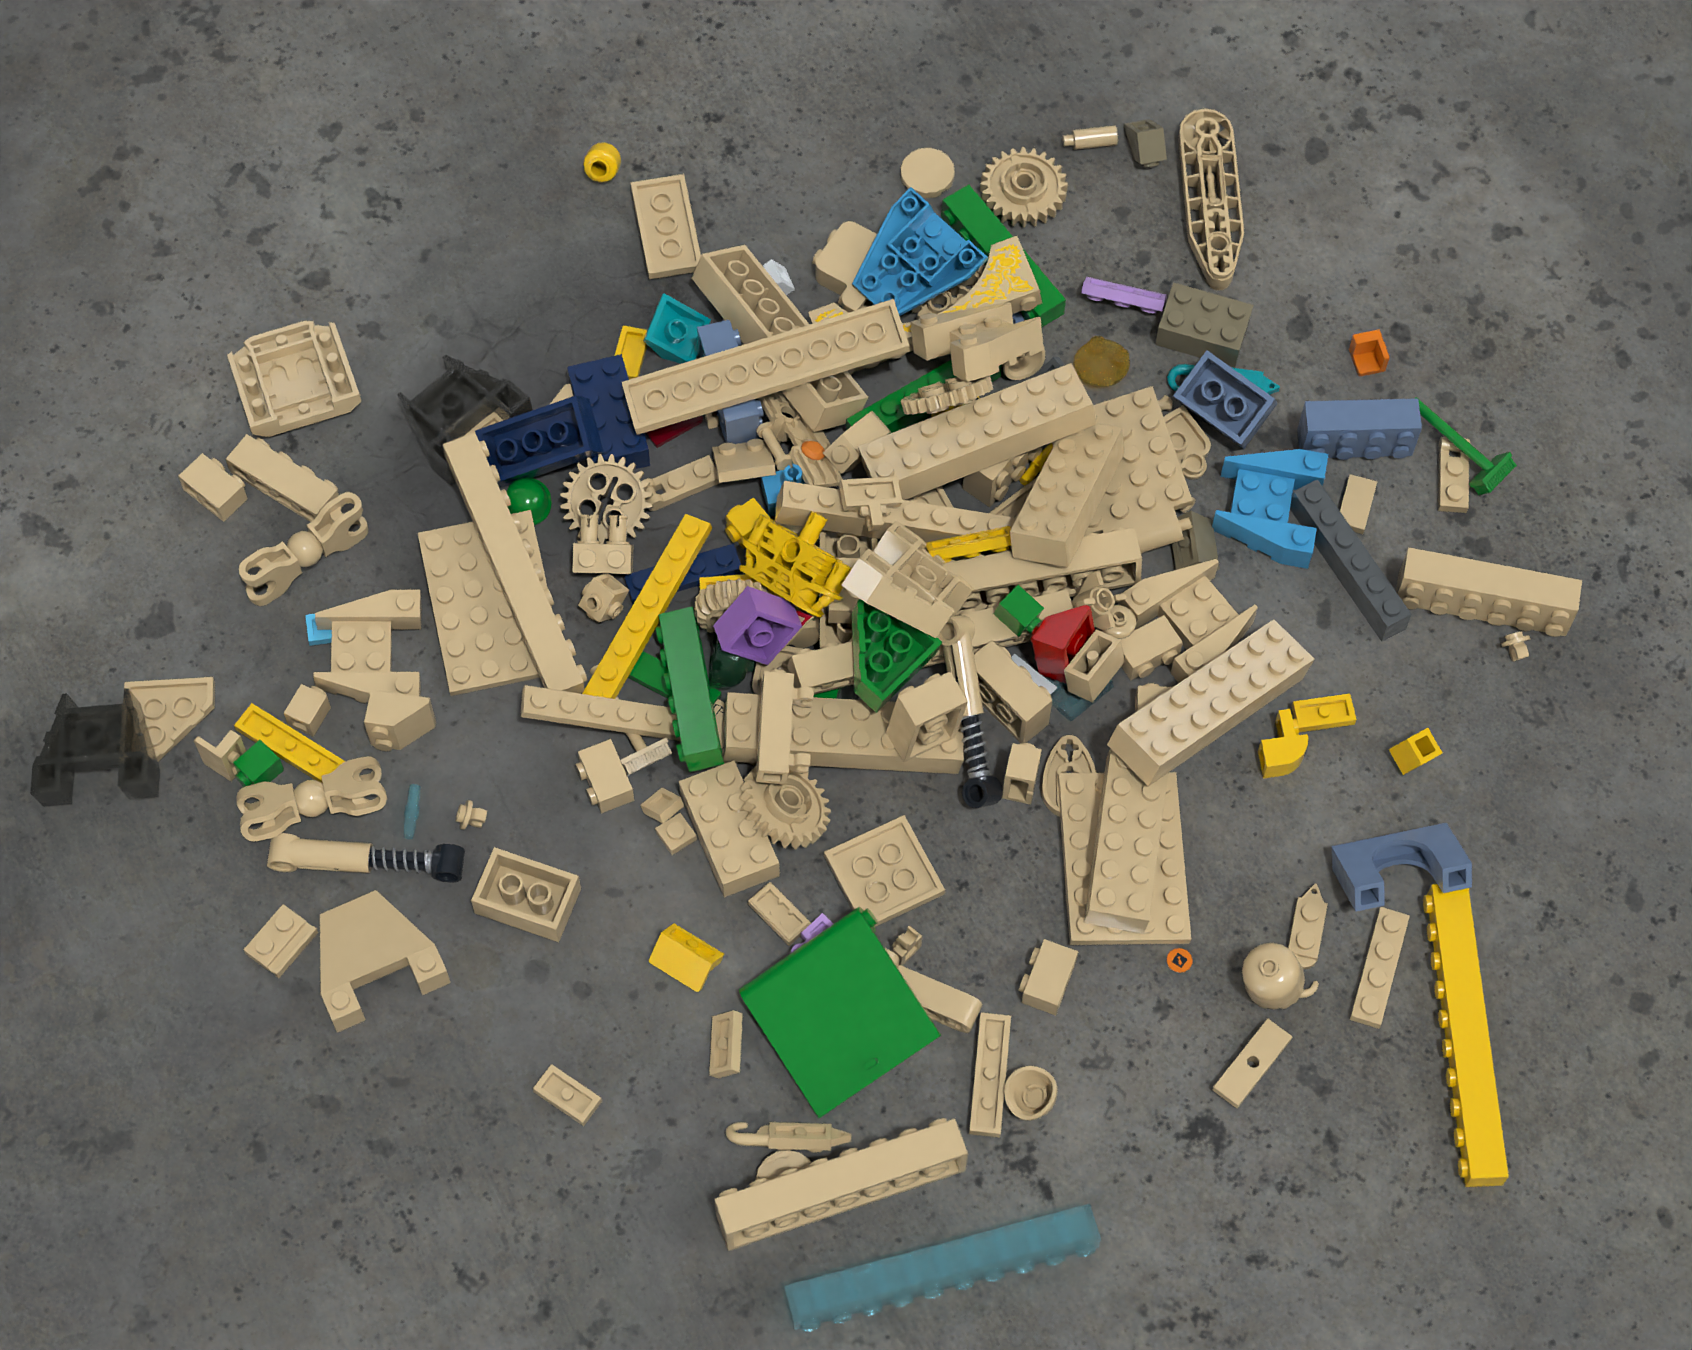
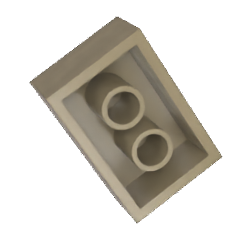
M1173 282L1158 327L1155 345L1199 358L1206 351H1209L1228 366L1236 367L1254 305Z

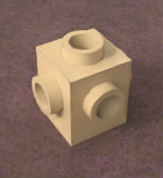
M609 573L594 577L584 587L582 591L583 597L578 606L586 611L587 616L592 620L602 622L611 618L615 619L623 610L622 603L630 590Z

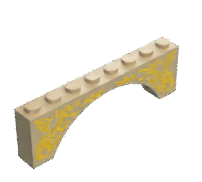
M1018 236L991 245L987 265L977 283L961 300L938 314L1008 302L1011 303L1012 314L1022 310H1032L1037 305L1042 304L1040 289ZM831 303L808 313L813 324L849 312L843 310L836 303ZM910 322L902 323L910 351H913ZM906 353L893 356L884 360H880L871 364H867L861 367H857L848 370V372L850 375H852L853 372H856L864 368H873L877 366L880 362L886 361L891 358H900L904 356Z

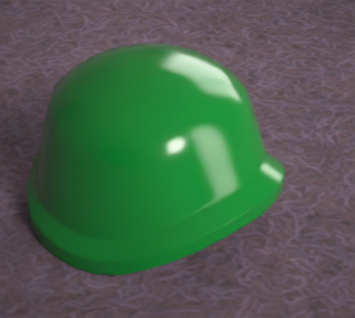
M521 478L509 485L506 492L511 502V505L507 506L510 514L531 510L534 525L543 522L548 517L552 501L550 492L544 483L537 479Z

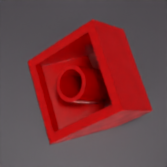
M1083 605L1047 616L1041 625L1033 630L1031 642L1033 643L1038 672L1041 675L1067 684L1064 669L1095 632L1091 606Z

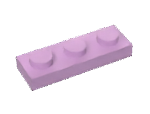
M1086 277L1081 292L1082 294H1087V298L1091 300L1103 301V299L1113 300L1115 305L1121 307H1130V304L1140 306L1142 311L1148 313L1163 311L1167 297L1165 294Z

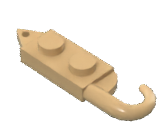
M1316 883L1302 898H1297L1288 949L1294 953L1303 969L1313 967L1318 959L1328 903H1324ZM1314 981L1310 988L1303 990L1299 998H1307L1317 991L1319 983Z
M738 1122L728 1126L726 1129V1137L735 1144L743 1146H768V1149H777L779 1151L798 1149L821 1152L823 1150H831L832 1146L851 1142L850 1133L834 1129L832 1124L770 1122L769 1125L761 1127L757 1133L736 1132L737 1130L748 1127L747 1123Z

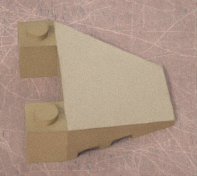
M375 890L320 914L321 996L337 1033L365 1021L353 991L358 987L406 966H410L422 995L451 983L436 945L378 891Z

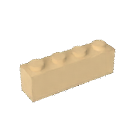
M246 434L226 458L230 473L237 475L243 481L310 522L318 516L325 504L339 496L338 488L327 479L323 481L316 477L314 472L308 467L296 465L287 454L275 452L261 438L254 439Z

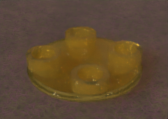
M1102 336L1092 337L1088 343L1078 350L1074 359V368L1079 378L1095 387H1109L1119 383L1127 375L1130 367L1128 350L1117 342L1104 339Z

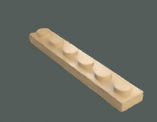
M527 685L522 689L521 717L681 741V737L676 738L672 723L673 720H677L676 713H671L670 707Z

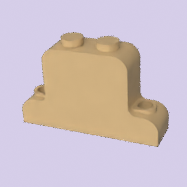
M852 221L844 222L838 230L834 229L828 237L827 245L823 250L819 249L813 258V264L816 265V281L823 287L839 294L838 305L842 306V309L847 312L859 310L872 304L852 283L877 236L876 233Z

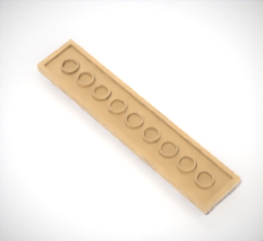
M891 299L621 383L636 434L639 435L910 352V347L895 301Z

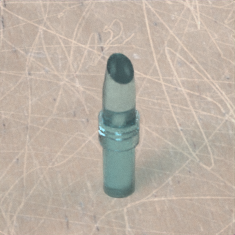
M417 784L409 785L407 805L404 810V838L413 839L416 822L419 818L421 786Z

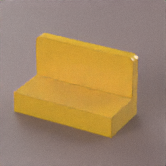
M673 923L661 932L649 958V963L694 991L699 992L703 988L710 971L721 963L724 953Z

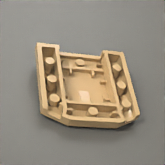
M302 321L251 336L244 341V347L233 355L231 351L227 355L253 435L270 437L351 412L361 402V397L335 323L329 322L330 326H318L314 324V321Z

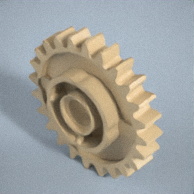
M1022 147L1020 153L1011 148V155H1007L1002 151L1001 158L993 157L992 165L986 164L985 173H982L980 184L981 199L986 201V205L990 209L993 208L995 216L1002 215L1001 222L1011 219V224L1014 226L1017 221H1020L1023 227H1026L1028 221L1035 227L1038 219L1046 223L1047 215L1055 217L1056 210L1062 209V204L1066 201L1068 183L1065 182L1066 174L1061 173V165L1054 166L1055 158L1046 160V152L1036 155L1035 148L1030 153L1026 152L1025 147Z
M756 765L744 778L745 782L740 787L743 793L739 796V799L745 802L741 809L750 813L746 820H753L755 822L754 830L762 829V838L768 835L771 836L772 844L780 840L783 848H786L790 843L794 849H797L800 845L806 848L810 843L814 844L827 830L826 826L830 822L827 816L831 810L825 807L829 799L821 797L824 789H817L815 787L817 780H809L808 773L801 774L793 770H789L786 784L756 782Z

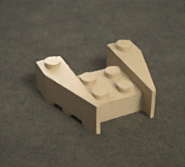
M1010 302L941 314L927 313L921 315L920 319L910 322L914 354L925 360L951 354L953 375L966 382L993 375L999 372V366L1006 363V366H1011L1017 363L1018 357L1025 355L1030 357L1044 350L1041 318L1036 317L1013 324Z
M895 521L886 530L873 551L867 549L859 557L841 585L847 589L852 597L861 599L865 603L934 638H937L952 615L956 616L973 591V588L960 575L955 576L943 567L945 561L939 555H935L933 558L924 549L927 544L919 536L898 521Z
M1217 559L1142 579L1121 593H1126L1127 599L1119 602L1118 605L1125 606L1133 612L1136 617V629L1156 616L1161 617L1165 615L1182 640V645L1186 651L1174 658L1171 675L1178 683L1235 646L1254 623L1258 609L1256 605H1253L1239 615L1210 582L1216 575L1219 563Z
M388 590L315 613L317 630H332L331 672H314L313 677L316 687L337 695L338 693L355 698V701L365 704L369 702L371 690L421 697L419 672H392V630L421 629L422 601L420 590Z

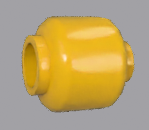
M605 142L597 143L589 149L584 158V171L593 181L607 182L617 174L621 164V157L617 148Z

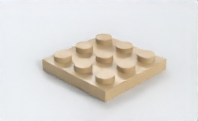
M905 815L824 852V857L852 910L857 907H861L863 910L868 908L878 922L874 925L875 927L945 895V889Z

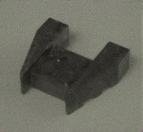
M444 355L442 357L446 368L444 374L411 401L401 392L397 395L403 414L432 470L452 486L456 481L445 458L443 444L463 437L490 413L495 412L502 420H507L532 411L533 408L530 397L511 381L504 378L501 380L490 376L487 371L482 369L475 370L465 366L464 362Z
M124 688L122 704L78 707L67 693L62 694L54 713L56 718L51 730L46 732L43 739L45 744L41 754L36 756L32 765L30 794L43 807L72 804L74 772L119 768L117 786L129 799L158 797L159 764L141 704L129 688Z

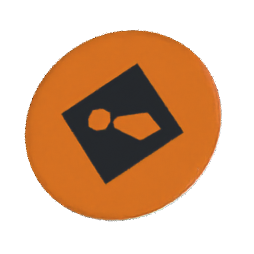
M1176 948L1169 952L1167 964L1175 972H1186L1192 966V956L1187 950Z

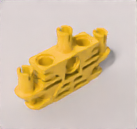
M813 511L810 512L800 535L760 514L749 539L743 538L742 541L746 547V565H739V570L797 607L819 618L824 615L822 612L824 607L830 605L835 599L841 601L844 598L840 595L843 589L841 585L852 568L815 545L828 519ZM819 595H822V596L819 598V601H817V602L815 603L817 597H818Z

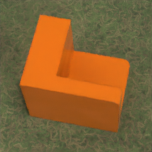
M1380 329L1354 334L1349 351L1358 376L1385 372L1389 361V354Z

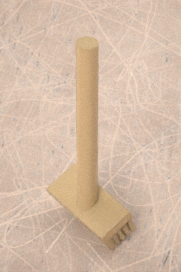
M598 665L590 669V673L592 675L594 674ZM626 733L637 752L620 761L628 776L671 755L672 752L667 744V738L647 746L641 735Z

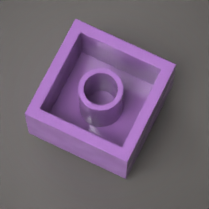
M747 586L713 626L723 651L768 665L800 630L802 624L793 603L784 598Z

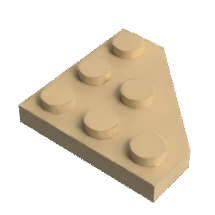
M214 678L125 682L123 766H154L215 709Z

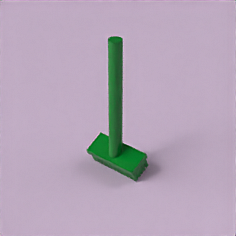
M1418 399L1420 416L1482 468L1468 483L1470 487L1475 489L1478 495L1491 493L1517 466L1511 458L1512 454L1510 452L1496 455L1491 461L1487 459Z

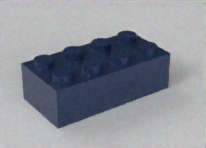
M622 354L567 367L573 396L576 395L590 399L604 451L601 455L605 462H608L610 455L613 454L615 463H618L622 457L626 458L625 467L632 463L636 464L635 469L650 466L649 449L644 433L636 434L621 383L629 380ZM599 455L591 457L594 463H598ZM599 474V475H596V476H595V479L601 478V477H605V476Z
M576 395L475 430L479 442L484 440L490 454L489 457H486L489 465L496 466L500 481L497 482L499 487H506L521 478L530 479L585 460L588 457L591 458L604 453L590 399Z

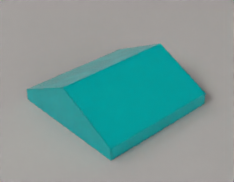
M663 293L643 341L662 359L680 364L695 360L699 352L697 327L710 324L711 319Z

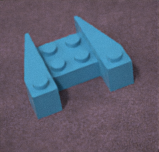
M1295 449L1225 457L1220 477L1235 479L1236 481L1230 512L1215 511L1212 523L1214 531L1229 539L1233 537L1247 544V548L1255 552L1259 550L1271 556V560L1279 564L1308 569L1313 554L1317 528L1288 523L1293 490H1297L1317 479L1323 486L1328 454Z

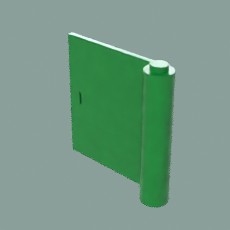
M857 907L739 989L745 1004L818 1118L823 1117L942 1036L876 936L874 925L878 922L868 908L863 910L861 907Z

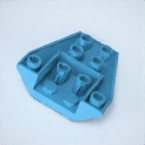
M910 187L890 208L852 284L874 305L894 299L899 316L969 279L988 260V257L970 240L965 241L933 211L931 205Z

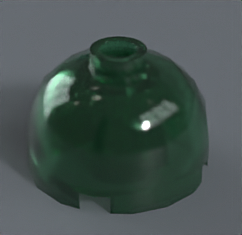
M715 632L712 647L714 648L712 656H710L708 672L710 687L732 688L738 686L744 681L747 671L753 672L755 661L723 651Z

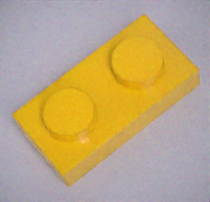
M1350 694L1293 701L1291 706L1294 719L1298 721L1299 732L1355 725L1357 720Z

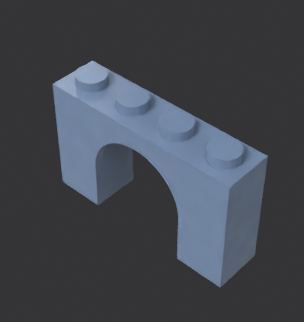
M1447 823L1332 846V871L1355 912L1385 906L1384 880L1379 871L1393 865L1409 864L1424 868L1433 876L1442 893L1472 887V862Z

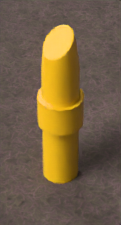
M1052 443L1044 448L1041 454L1030 463L1029 468L1019 479L1021 484L1026 486L1041 472L1053 449Z

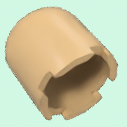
M1276 943L1260 944L1252 949L1245 958L1242 968L1243 981L1246 992L1254 1003L1264 1009H1286L1297 1002L1304 990L1305 977L1300 962L1290 949Z

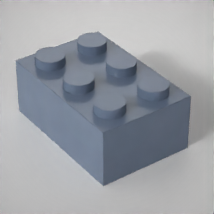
M1209 351L1204 353L1173 395L1176 401L1243 449H1245L1278 404L1275 398Z

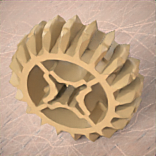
M740 578L737 580L728 579L724 582L717 581L715 585L709 584L706 589L699 591L695 601V617H697V622L700 623L701 628L706 629L710 633L715 632L713 625L747 586L769 594L770 592H768L767 587L761 586L760 582L752 583L750 579L746 581H741Z

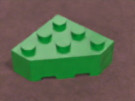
M859 599L852 611L855 693L877 713L936 655L943 642L939 638H934Z

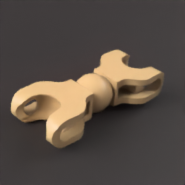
M350 492L337 496L325 504L318 516L307 525L308 531H300L293 534L288 540L287 545L282 541L274 547L259 549L244 559L239 565V574L241 579L247 584L246 592L249 600L258 606L269 604L284 594L292 581L302 574L301 567L315 565L321 559L322 553L327 557L335 551L348 550L363 540L368 534V524L365 518L361 516L363 507L360 498ZM345 504H354L352 510L345 514L341 512L342 506ZM352 524L360 526L355 532L348 531ZM252 567L260 568L256 575L248 574V570ZM265 584L268 586L265 594H255L256 589Z
M361 757L345 761L332 773L322 775L323 783L317 780H306L298 784L295 790L292 783L278 785L273 782H260L246 786L239 790L236 797L237 806L243 814L240 821L241 833L249 841L273 838L283 833L290 825L301 822L300 814L306 817H317L323 814L328 807L331 814L344 812L355 816L378 811L385 806L387 801L386 791L381 783H379L381 779V766L373 757ZM363 769H373L370 774L359 776ZM369 794L378 795V797H376L373 800H368L364 798V796H367ZM250 797H254L259 800L254 803L245 802ZM263 822L262 826L258 829L249 828L251 824Z

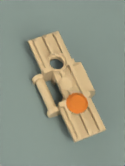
M781 391L759 397L758 400H760L770 422L760 424L756 431L759 437L765 440L774 456L776 468L784 470L788 465H790V468H793L792 464H796L801 467L802 478L806 484L821 487L839 486V482L843 480L841 474L823 454L831 445L822 430L813 432ZM782 412L792 415L793 418L786 417ZM792 441L794 446H792L789 454L785 455L779 442Z

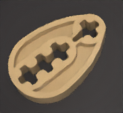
M1066 735L1060 738L1048 757L1043 773L1041 792L1043 802L1053 814L1059 817L1061 812L1058 784L1059 773H1067V771H1072V773H1096L1088 750L1080 739L1073 735ZM1066 744H1072V748L1077 749L1073 751L1071 762L1068 761L1067 751L1062 750L1066 748Z

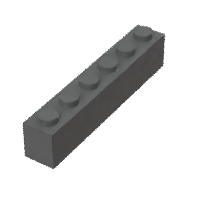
M1318 479L1293 491L1290 510L1302 526L1317 528L1314 545L1381 642L1406 630L1412 615Z

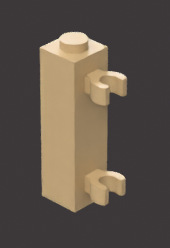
M780 669L764 671L762 679L756 782L786 784L789 770L797 773H808L811 754H790L792 705L812 707L814 688H793L794 673H787Z

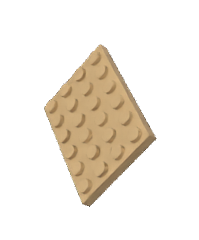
M531 510L513 513L517 515L522 530L518 531L521 539H527L531 547L532 555L529 558L533 565L536 563L539 565L543 575V580L540 583L543 590L547 589V583ZM469 522L419 532L418 538L450 695L454 696L540 678L474 523Z
M1176 772L1168 773L1150 921L1144 934L1084 923L1104 773H1059L1060 820L1070 945L1189 944L1191 941V929Z

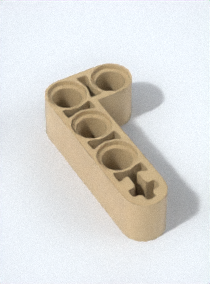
M885 948L932 1020L960 1032H971L982 1007V1002L979 999L899 965V957L894 952Z

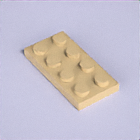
M684 174L631 182V191L649 279L695 272L701 253Z

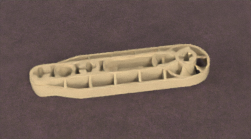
M1200 109L1188 114L1181 122L1178 139L1188 242L1208 286L1214 290H1224L1233 279L1244 237L1234 131L1231 122L1225 115L1215 110ZM1219 124L1225 128L1221 132H1219ZM1218 136L1228 140L1223 147H1221V143L1217 139ZM1232 162L1233 174L1224 173V163ZM1186 164L1195 165L1194 175L1187 176ZM1203 172L1208 173L1206 175L1208 198H1206ZM1212 172H1216L1218 198H1216L1214 174ZM1234 185L1235 197L1226 195V186ZM1188 186L1197 188L1198 197L1189 199ZM1237 208L1238 220L1229 219L1228 209ZM1190 209L1199 210L1200 220L1191 222ZM1239 230V244L1231 242L1230 232ZM1192 232L1201 233L1202 244L1197 245Z

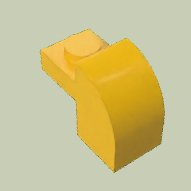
M1290 709L1278 711L1275 720L1278 738L1264 739L1260 742L1258 756L1263 778L1290 774L1299 767L1308 745V734L1299 735L1297 719H1292Z

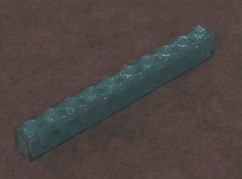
M1087 1204L784 1286L785 1297L794 1330L802 1329V1332H809L820 1328V1323L833 1320L834 1324L850 1320L853 1314L864 1312V1315H872L878 1313L886 1305L894 1304L895 1307H901L912 1303L913 1298L923 1295L927 1299L938 1297L944 1293L943 1290L956 1287V1290H964L974 1286V1282L986 1279L987 1282L997 1281L1005 1277L1004 1273L1016 1270L1018 1274L1034 1270L1037 1264L1047 1262V1265L1059 1264L1066 1260L1065 1257L1077 1254L1078 1257H1085L1096 1252V1248L1100 1246L1101 1237L1091 1205Z

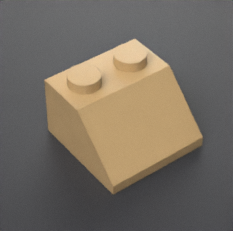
M371 690L364 724L371 746L381 751H391L392 749H403L434 729L436 719L430 698Z

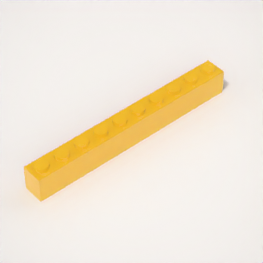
M1432 884L1427 895L1423 897L1424 912L1429 913L1430 923L1427 925V937L1429 942L1433 941L1434 952L1431 953L1432 970H1437L1438 981H1435L1436 999L1441 1000L1442 1010H1439L1438 1020L1440 1028L1445 1030L1446 1039L1442 1041L1443 1056L1445 1058L1448 1057L1449 1068L1446 1070V1081L1448 1087H1452L1453 1098L1450 1100V1111L1452 1117H1456L1457 1128L1454 1129L1455 1146L1460 1147L1461 1158L1458 1159V1172L1460 1177H1464L1465 1187L1502 1186L1509 1175L1469 888L1442 893L1438 884Z

